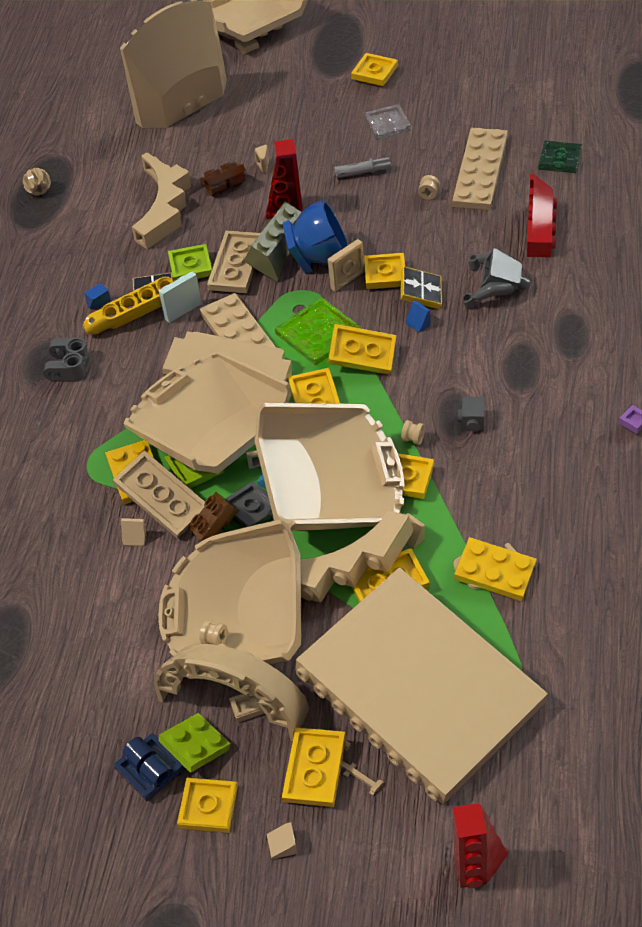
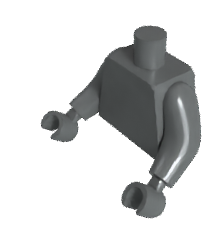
M496 248L482 253L480 256L472 254L468 261L470 269L476 270L481 267L482 263L484 264L481 288L475 291L474 295L472 293L464 294L465 308H474L476 305L475 300L481 301L492 296H509L517 287L526 290L530 279L521 276L522 264Z

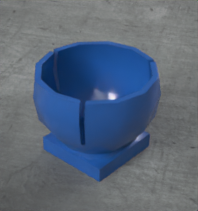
M325 200L313 203L304 209L295 225L290 220L282 223L288 250L305 274L313 271L312 263L328 265V258L348 246L341 225Z

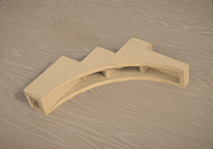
M145 153L141 156L144 171L152 176L158 184V193L151 209L141 220L132 226L135 241L144 248L149 249L182 226L179 211L187 206L184 191L191 187L190 174L186 169L177 164L170 167L159 161L157 157Z
M388 510L372 530L351 545L330 554L300 560L301 597L307 601L313 600L321 603L334 582L339 585L355 587L367 567L389 572L413 533L409 515Z

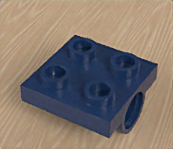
M153 733L144 740L141 737H135L130 740L123 749V757L113 764L115 770L146 802L186 769L159 742V738Z

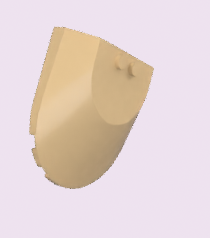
M279 519L209 537L195 545L196 550L188 557L183 556L172 570L175 574L169 586L165 585L163 588L158 613L160 633L163 641L168 644L169 652L172 656L185 647L201 644L199 639L201 627L205 621H212L215 625L225 624L227 626L228 632L225 645L238 651H249L254 657L267 664L286 662L292 658L301 645L300 552L288 523Z

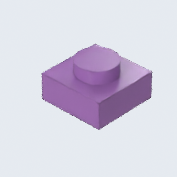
M632 405L619 418V424L638 434L642 430V410Z

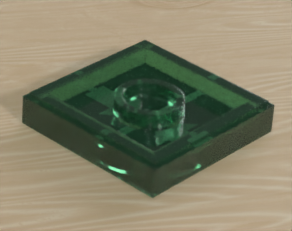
M544 140L538 170L576 173L582 144Z

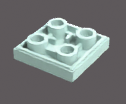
M193 271L159 290L165 320L168 323L202 304L197 276Z

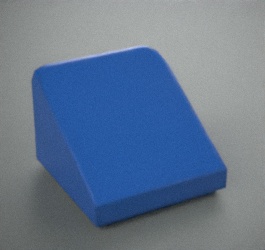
M413 301L406 324L418 332L423 331L430 326V310L419 302Z

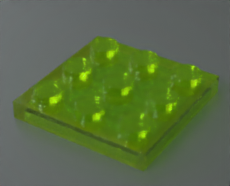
M321 297L277 326L275 334L316 366L329 357L334 324L360 329L362 327Z

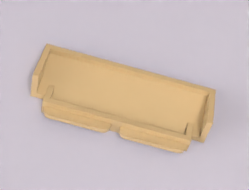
M188 331L184 339L174 337L162 368L163 373L168 374L180 366L184 369L193 365V360L198 357L202 361L212 357L211 353L220 351L288 382V377L292 376L291 360L285 359L284 350L281 348L245 341L238 342L230 338Z

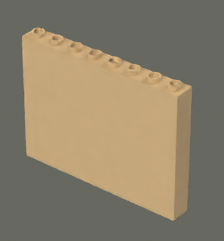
M400 567L296 659V674L304 682L308 681L314 687L318 696L330 701L338 714H344L357 731H362L368 736L370 743L377 749L381 748L394 765H400L406 771L411 781L423 786L427 795L434 801L438 800L442 805L545 704L548 695L545 690Z

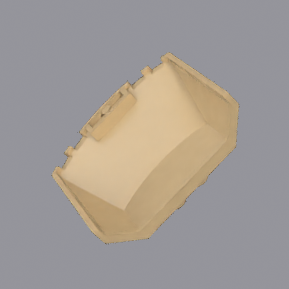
M190 0V2L185 3L180 1L160 9L144 20V25L138 31L135 29L131 33L133 35L127 44L123 43L120 48L135 121L142 128H167L224 95L227 79L217 26L210 1Z
M308 0L207 1L211 2L218 34L228 39L247 42L258 36H266L268 31L278 30L282 28L283 24L302 16Z
M216 351L211 353L212 357L202 361L198 357L193 360V365L184 369L180 366L158 380L142 394V401L138 406L133 405L130 409L132 412L131 416L126 418L123 424L131 432L192 469L219 474L255 444L257 414L260 406L263 403H289L292 391L288 382L223 352Z
M263 403L260 406L257 414L255 445L274 521L282 519L289 524L291 531L376 526L388 510L400 513L401 507L404 505L402 489L405 487L401 461L391 438H387L382 431L383 425L379 420L375 421L369 414L370 409L365 404Z

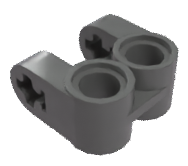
M78 337L53 339L50 342L49 354L55 358L63 359L62 361L46 362L43 371L44 377L50 381L76 382L82 380L86 376L85 366L90 360L85 340Z

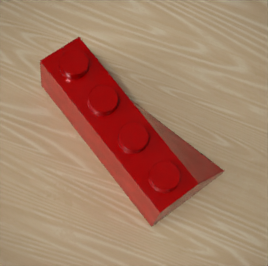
M293 139L274 141L276 158L265 219H272L284 202L301 212L303 211L297 155Z
M530 174L527 257H551V249L556 247V237H552L556 236V224H552V222H556L557 210L553 209H557V197H553V189L535 174Z
M481 803L452 807L454 858L460 888H478L482 884L489 882L508 856V851L503 846L500 836H497L495 827L490 824L489 817Z

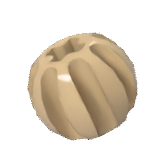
M29 169L23 177L25 190L35 196L45 194L51 185L50 176L43 169Z

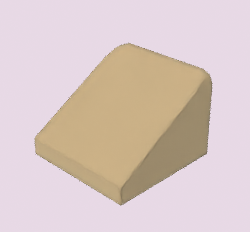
M263 145L255 148L254 151L256 164L263 173H267L269 152L268 146Z
M257 450L246 452L249 469L261 467Z
M407 513L406 515L410 517L413 533L406 544L414 549L425 540V525Z
M122 518L123 545L144 546L148 534L144 519Z
M291 822L267 834L271 859L298 854Z

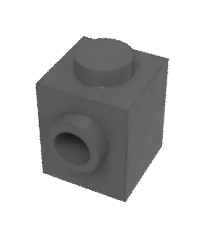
M462 397V409H458V422H462V431H484V397Z

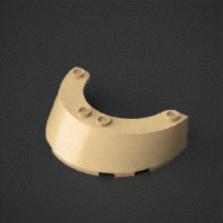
M221 643L218 645L197 644L181 649L159 667L154 677V687L160 702H164L168 692L178 694L184 677L216 681L232 687L244 695L250 692L259 700L257 705L264 711L270 723L288 728L290 741H293L295 728L302 727L309 711L306 696L284 674L254 657L249 651H238Z

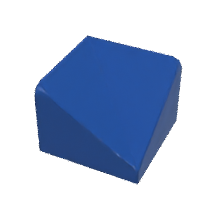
M101 283L84 293L89 309L102 307L112 302L109 290Z

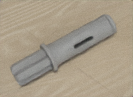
M388 157L376 160L369 159V161L335 166L336 179L368 172L373 174L374 171L391 168L390 159Z

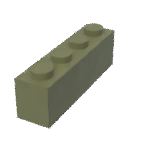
M284 202L251 245L244 262L278 282L288 250L282 223L290 220L295 225L301 211Z

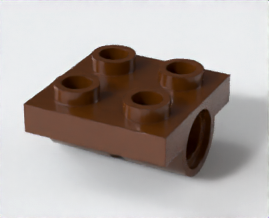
M236 162L223 164L220 166V170L212 169L204 172V176L199 178L200 182L205 186L210 196L222 192L227 187L231 188L245 182L244 172L246 170L244 164H237Z
M215 492L213 496L211 495L207 498L202 511L192 518L189 529L200 541L223 533L225 530L222 526L228 527L240 510L222 495Z

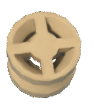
M432 175L422 177L418 189L420 197L426 200L434 199L439 188V180Z
M406 420L402 429L401 440L403 442L413 441L414 444L420 445L425 433V424H413L412 421Z
M205 621L200 630L199 639L201 644H225L228 632L227 626L225 624L215 625L212 621Z

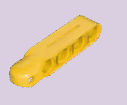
M169 277L159 278L106 304L102 309L86 317L83 323L85 331L89 335H96L109 328L116 329L161 307L159 290L171 284L173 280ZM90 319H95L93 323L89 322Z

